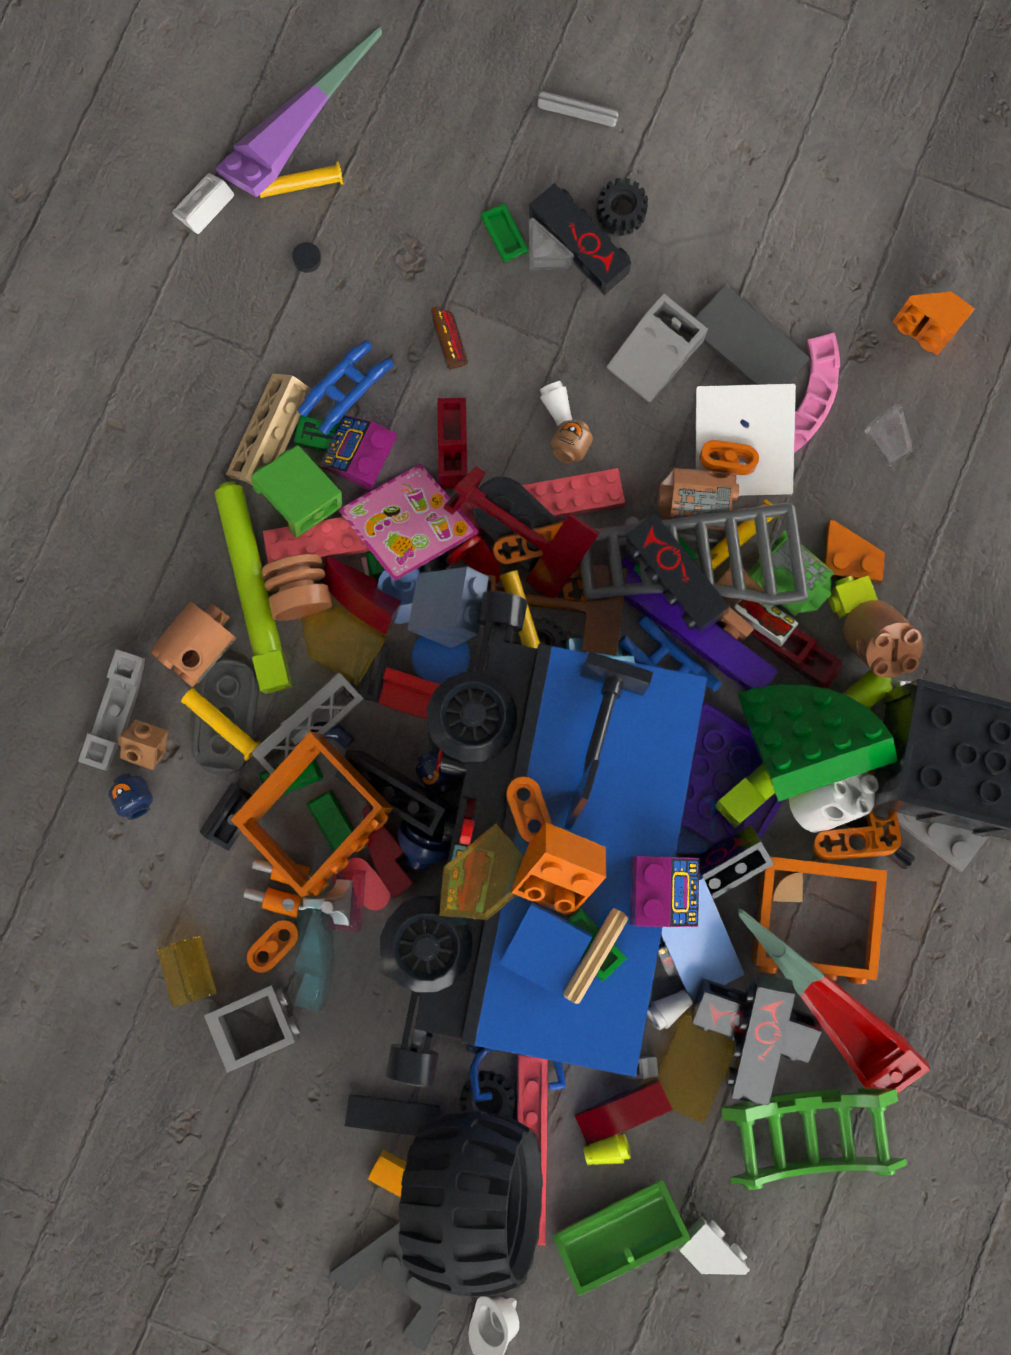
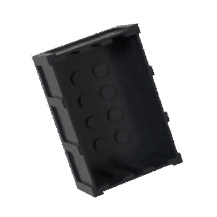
M917 679L886 692L884 698L886 709L883 723L893 736L898 761L874 770V777L878 782V790L875 792V803L872 810L885 809L916 817L917 821L925 823L937 822L973 831V835L981 837L993 836L1011 841V702L922 679Z

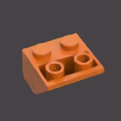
M952 291L912 295L892 322L897 325L901 333L910 335L917 340L924 350L938 355L975 308Z
M546 822L529 842L512 885L511 893L571 917L606 878V847Z

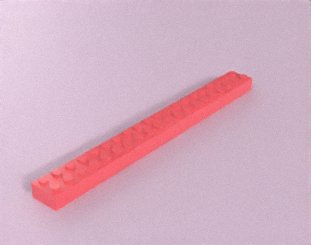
M618 468L522 485L557 519L566 518L570 513L577 516L622 508L625 505ZM465 502L459 509L476 527L479 533L485 532L476 522L472 506ZM344 517L323 520L298 538H295L289 531V527L263 531L268 564L295 555L316 554L321 556V560L324 561L328 556L335 559L370 551Z

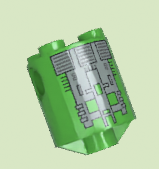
M784 531L771 547L777 593L795 590L787 532ZM802 544L808 598L802 602L781 604L794 616L798 613L816 611L831 595V576L834 574L830 568ZM759 558L747 575L764 589Z

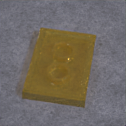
M685 1013L681 1016L658 1070V1077H655V1079L658 1078L674 1111L704 1124L732 1059L734 1041L727 1038L725 1034L713 1030L708 1032L698 1028L695 1024H692V1016Z

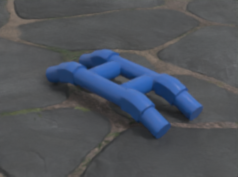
M365 340L349 350L344 355V358L309 391L305 400L297 409L300 414L306 417L312 408L324 397L325 393L337 404L329 411L325 420L318 427L326 435L346 414V411L373 384L382 378L386 372L393 368V362L389 358H385L379 364L374 365L366 375H363L354 367L365 354L372 350V345L369 341ZM344 374L356 383L347 395L334 386Z
M646 614L641 616L637 623L660 645L647 657L626 635L618 642L628 656H634V661L638 664L658 667L657 664L669 652L681 663L675 671L691 672L693 675L707 677L706 685L713 691L718 690L722 684L721 681L711 675L708 670L698 664L673 642Z

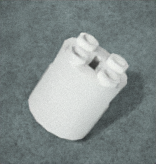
M864 772L789 798L790 809L798 823L808 831L820 833L869 814L874 807L878 782L873 775Z

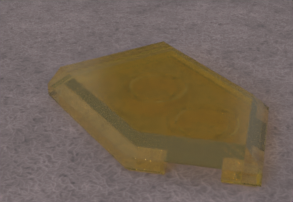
M340 607L301 617L308 656L336 674L340 673L346 680L356 686L388 637Z
M496 823L444 866L439 916L488 920L516 896L511 893V888L524 856Z

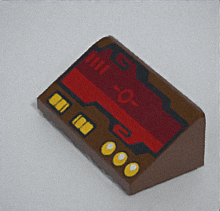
M432 307V320L447 368L451 370L467 365L468 359L453 313L439 307Z

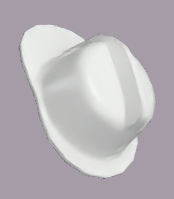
M488 1296L477 1299L468 1332L469 1343L474 1355L505 1354L508 1343L516 1336L519 1330V1318L515 1310L517 1301L514 1298L495 1297L491 1299Z

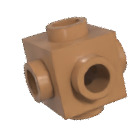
M135 719L128 729H123L119 736L118 745L121 746L120 759L154 770L166 752L168 730Z

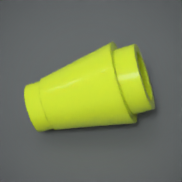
M616 1134L584 1147V1155L588 1166L593 1164H622L624 1160L631 1158L625 1134Z

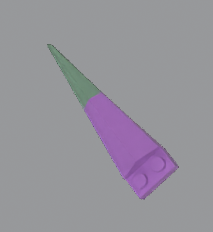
M381 27L375 29L234 144L235 150L215 167L219 176L255 197L272 184L327 100L352 68L382 35Z

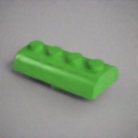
M663 1180L655 1182L552 1235L578 1297L691 1240Z

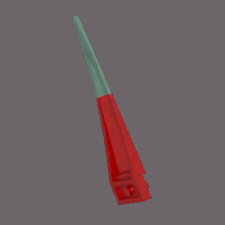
M739 909V917L785 977L792 980L796 992L813 1013L865 1088L896 1089L898 1094L930 1070L929 1063L908 1043L905 1037L745 911Z

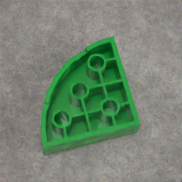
M786 684L752 688L748 691L737 693L743 715L778 802L898 761L893 736L882 720L868 707L847 695L815 686Z

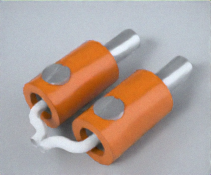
M255 858L252 866L253 869L271 873V880L290 885L270 862ZM297 864L299 868L309 878H311L310 875L312 868L305 865ZM247 887L244 892V898L262 902V909L297 918L300 910L307 909L303 907V897L271 887H268L266 892Z

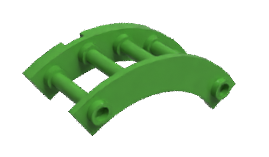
M858 1088V1093L841 1094L840 1089L804 1091L771 1096L769 1105H755L753 1102L744 1101L722 1107L723 1120L736 1121V1125L740 1126L745 1172L730 1177L731 1183L744 1185L746 1190H757L763 1188L764 1183L813 1173L876 1171L878 1176L894 1175L895 1170L907 1165L905 1158L890 1157L884 1118L886 1106L898 1102L897 1090ZM852 1107L867 1108V1111L871 1112L877 1157H856L850 1111L853 1110ZM834 1108V1111L837 1112L843 1157L820 1159L814 1115L817 1113V1109ZM798 1111L803 1119L808 1160L786 1163L780 1118L783 1117L784 1113ZM765 1117L769 1123L774 1165L758 1168L752 1125L755 1124V1120Z

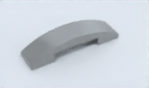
M118 649L115 650L106 676L110 679L92 732L87 733L78 762L105 771L109 769L119 748V736L123 729L127 728L136 702L145 658Z

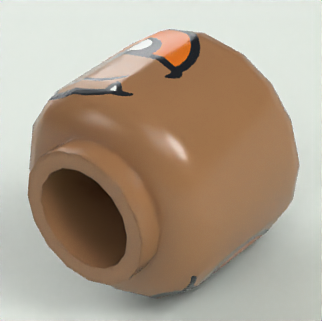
M578 419L574 421L567 420L559 425L551 440L553 454L558 460L572 464L584 459L593 441L588 425Z

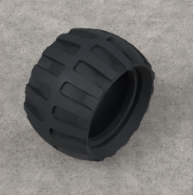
M480 1111L446 1114L426 1121L424 1126L419 1127L407 1154L408 1159L402 1176V1190L398 1213L400 1226L399 1244L403 1254L402 1260L404 1266L409 1269L411 1276L439 1291L468 1297L497 1295L517 1289L525 1283L527 1274L532 1268L542 1212L541 1151L538 1147V1138L532 1132V1129L511 1118Z

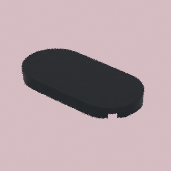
M494 477L485 481L478 488L486 494L485 498L530 529L560 522L528 490L512 478ZM472 507L473 515L478 525L495 541L502 536L515 533L481 508L475 509ZM521 538L516 539L518 543L516 546L511 547L507 542L502 543V548L509 554L510 551L516 549L520 550V555L525 554L521 545ZM526 542L527 548L529 550H539V548H537L530 542ZM541 556L518 561V563L531 572Z

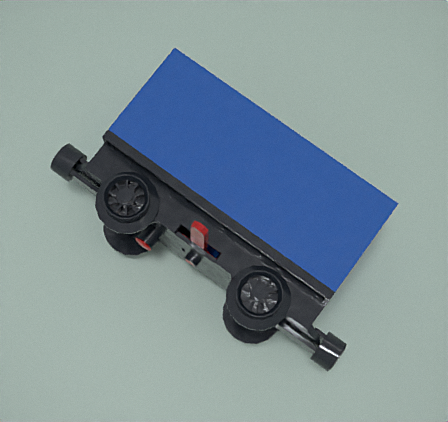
M486 591L482 593L477 622L484 625L485 630L476 672H462L446 679L434 691L427 707L428 740L434 754L438 756L436 772L438 773L439 768H441V774L464 778L456 820H446L442 842L451 843L442 890L436 896H417L403 902L387 919L380 936V956L387 973L400 986L412 990L402 1043L391 1044L385 1073L386 1077L392 1081L412 1086L428 1087L433 1085L439 1055L437 1052L430 1050L433 1033L460 1038L461 1043L636 1077L663 927L630 925L631 856L675 857L707 677L618 660L652 671L651 683L643 696L622 690L620 698L616 699L589 800L571 830L566 829L564 826L574 792L583 776L585 756L603 698L601 694L603 683L580 676L588 653L539 644L537 648L511 643L512 633L520 632L523 629L528 604L527 600L521 596L501 591ZM491 628H494L486 670L483 671ZM519 777H529L537 782L552 825L606 847V878L579 908L599 928H601L613 908L620 910L628 916L627 923L614 943L627 959L603 982L595 976L578 1004L565 998L563 993L559 997L499 964L532 903L530 900L511 893L512 885L529 845V842L523 840L518 833L506 798L509 784ZM525 788L518 789V799L526 801L529 798L528 790ZM531 820L528 823L529 831L537 833L540 830V823L537 820ZM455 845L494 852L481 918L441 911ZM537 904L565 920L570 918L567 915ZM417 996H420L411 1045H408ZM425 1037L423 1048L419 1047Z

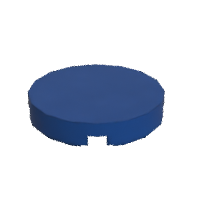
M421 636L415 642L412 651V663L420 678L442 684L450 677L467 672L470 663L469 648L466 642L449 648Z

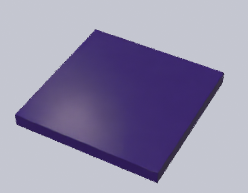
M705 701L702 704L681 826L715 846L750 825L759 839H761L783 800L778 802L775 793L736 828L717 809L715 815L711 816L712 802H705L706 799H713L717 804L721 798L763 763L749 728ZM715 818V832L713 837L710 823L711 819Z

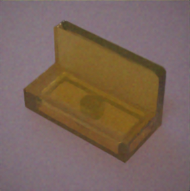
M201 936L180 941L157 950L173 1007L217 994Z

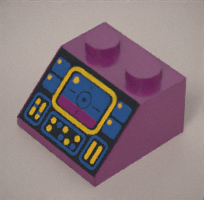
M344 415L319 467L371 492L395 444L398 434L372 421Z
M631 856L630 925L646 927H698L699 858Z

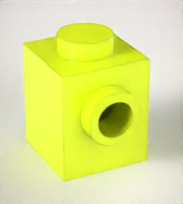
M869 575L856 580L853 579V576H849L836 581L837 586L831 590V595L828 597L829 605L834 613L837 612L839 619L848 616L861 603L878 600Z

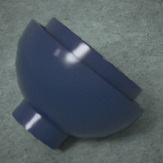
M406 820L401 821L397 837L400 848L407 856L405 861L408 866L416 870H426L429 865L440 863L448 858L451 843L442 842L443 835L430 836Z

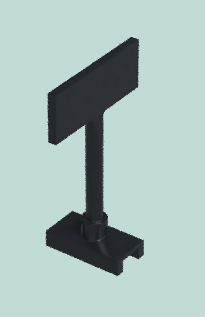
M590 651L586 662L583 664L580 676L603 683L601 689L603 698L585 756L583 776L574 792L564 828L571 830L589 800L616 699L620 698L622 690L643 696L653 676L652 671Z

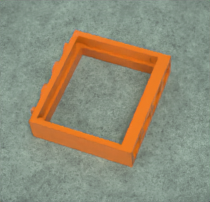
M309 732L234 815L231 821L301 897L318 896L328 887L327 881L331 876L340 873L348 865L349 861L347 859L354 851H360L368 843L369 839L367 837L374 829L378 830L388 821L389 817L387 815L393 807L322 734ZM322 752L369 801L374 809L316 873L309 878L263 829L258 821L316 756Z
M771 857L774 865L760 872L755 920L767 930H769L775 870L873 881L865 967L809 963L832 981H837V976L849 977V982L857 984H867V979L877 980L887 870ZM754 936L751 963L759 966L760 972L776 974L779 967L771 957H766V950Z

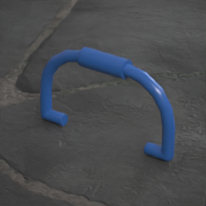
M483 1047L475 1055L470 1066V1082L473 1099L476 1102L492 1100L491 1092L480 1093L478 1066L481 1059L489 1052L495 1051V1049ZM553 1061L558 1082L548 1083L549 1091L566 1087L561 1062Z

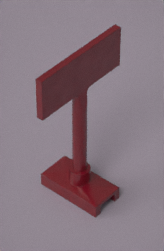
M476 466L456 485L454 491L457 493L444 505L443 509L453 515L467 502L475 509L481 508L539 548L543 554L525 581L546 596L556 598L600 533L570 513L552 541L546 540L485 498L486 494L479 490L478 487L486 472Z

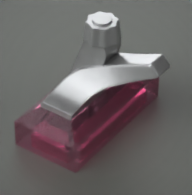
M344 868L340 873L333 874L332 890L318 896L304 897L303 907L318 909L325 914H330V929L352 932L361 931L366 871Z

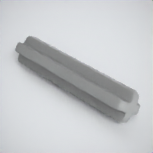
M542 91L538 98V107L540 109L614 127L617 123L619 113L616 109Z

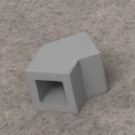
M646 1055L639 1056L636 1077L628 1076V1079L658 1077L656 1056Z

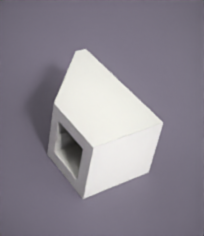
M702 1216L688 1230L691 1240L678 1246L679 1251L701 1274L746 1275L750 1271L744 1261L747 1258L746 1254L735 1243L729 1246L722 1238L725 1232L713 1220L708 1223Z

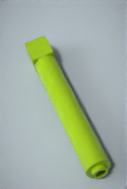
M233 481L225 482L219 485V489L214 494L252 647V659L259 688L264 694L292 688L293 684L286 656L282 650L276 621L272 618L269 606V592L265 589L264 585L266 580L263 579L261 572L262 564L243 486L236 485V482Z
M870 669L842 694L853 698L871 709L885 696L886 692L892 690L891 677H879ZM763 763L715 805L716 809L734 828L740 825L775 793Z

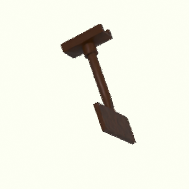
M593 564L594 587L612 585L610 566ZM622 568L624 584H626L627 568ZM486 575L489 577L486 591L505 592L504 588L496 586L494 575ZM525 594L528 606L584 613L586 620L581 651L617 656L624 596L577 601Z

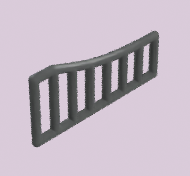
M789 502L661 520L677 541V530L695 528L700 569L721 596L768 605L807 600L806 575L796 508L793 503ZM784 515L795 590L777 593L766 518ZM753 519L755 521L765 592L746 589L737 522ZM641 523L595 529L600 533L595 541H607L612 585L594 587L589 548L580 562L585 599L594 600L616 596L662 593L665 591L658 581L654 584L643 570L646 568V565L640 558L639 565L642 582L624 584L618 538L626 537L627 533ZM725 524L733 586L714 583L707 526Z

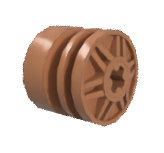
M316 554L289 556L271 562L261 569L263 579L267 580L264 583L265 589L270 592H278L268 598L273 620L288 621L319 614L332 607L328 585L315 584L325 578L324 570L320 569L323 566L321 556Z

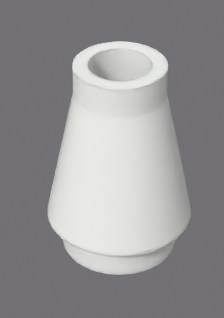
M561 381L551 383L540 389L542 395L540 399L554 418L557 426L564 421L573 420L566 386L563 387Z
M682 989L678 993L651 1002L647 1015L658 1030L664 1027L668 1029L687 1008L693 1005V1002L687 992Z

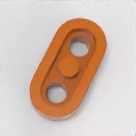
M711 440L702 447L699 459L703 467L708 470L732 472L733 474L744 476L754 472L759 462V454L752 446L746 444ZM738 461H743L746 465L740 464Z
M519 777L513 780L507 788L506 798L519 835L523 840L530 842L537 834L530 832L528 829V823L531 820H537L540 823V829L546 822L550 824L552 822L537 782L529 777ZM525 788L528 790L529 798L526 801L518 799V789Z
M290 920L275 922L248 950L247 963L249 967L259 973L272 970L298 943L300 932L297 925ZM283 929L288 930L290 933L287 941L282 940L280 937V932ZM261 951L268 953L269 959L267 962L259 960Z

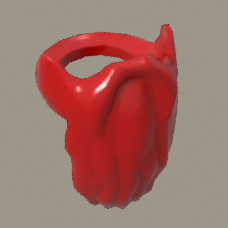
M476 534L462 542L460 547L448 550L447 564L452 565L464 560L469 568L482 574L494 575L496 583L499 582L501 570L498 560L480 535Z

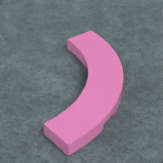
M835 332L808 339L806 342L810 357L809 380L805 396L795 412L794 453L804 446L817 432L834 402L838 389L840 368L839 347Z

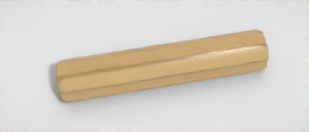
M613 908L608 914L563 991V996L571 1002L578 1004L582 1000L628 921V916L625 913Z

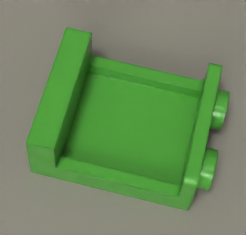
M299 445L291 450L282 452L276 460L267 466H261L251 476L253 490L257 494L262 492L288 521L289 531L295 538H298L342 508V492Z

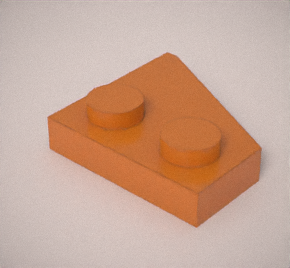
M829 520L827 523L824 564L834 572L831 577L843 579L853 576V579L856 580L869 575L871 582H882L885 552L835 520Z

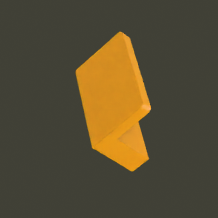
M383 1149L368 1180L401 1198V1182L407 1162Z

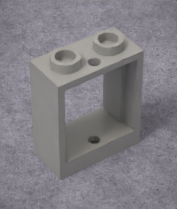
M276 983L204 1015L227 1073L299 1040L297 1034L301 1033L298 1021L295 1016L290 1017L286 1005L289 1004L286 992L282 987L278 989ZM268 996L285 1038L241 1057L224 1015Z

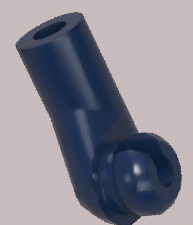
M317 722L313 726H325L328 722ZM339 723L324 735L326 739H335L344 749L355 739Z

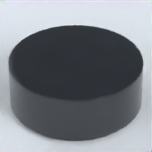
M303 242L294 248L292 257L294 265L298 270L309 273L315 271L320 266L321 254L315 244Z

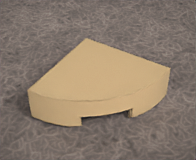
M792 873L780 880L773 889L772 901L803 902V873Z

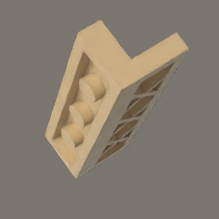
M272 373L228 468L227 476L232 479L246 481L253 486L251 476L261 466H267L285 451L301 415L297 409L311 390L310 387L293 375ZM279 383H282L279 390L276 392ZM245 462L242 471L239 472L242 463Z

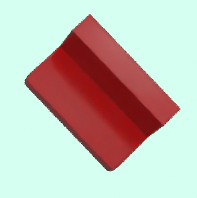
M386 667L383 676L385 682L378 700L379 705L427 720L428 704L434 691L441 684Z

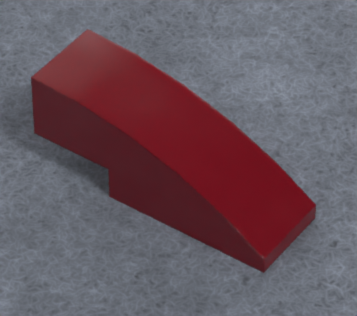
M466 397L437 398L439 485L442 489H454L468 475Z
M328 556L323 569L325 578L321 580L322 583L328 585L329 592L353 615L376 630L387 634L396 621L402 601L377 589L379 580Z
M797 628L794 629L781 647L756 629L751 632L759 642L777 657L820 688L828 689L843 669L842 660L818 646L815 639Z
M367 805L363 808V819L373 810L371 806ZM384 824L378 830L374 829L367 837L369 839L367 844L382 882L395 899L415 883L397 861L405 853L400 848L399 842Z
M656 1078L631 1091L628 1089L574 1116L586 1143L590 1144L639 1126L673 1109L661 1082Z

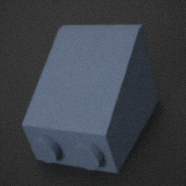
M469 567L419 573L407 630L449 648L477 636L480 628L477 617L482 593L486 592L489 577Z

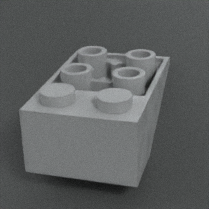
M663 293L644 315L606 369L650 404L704 342L708 328Z

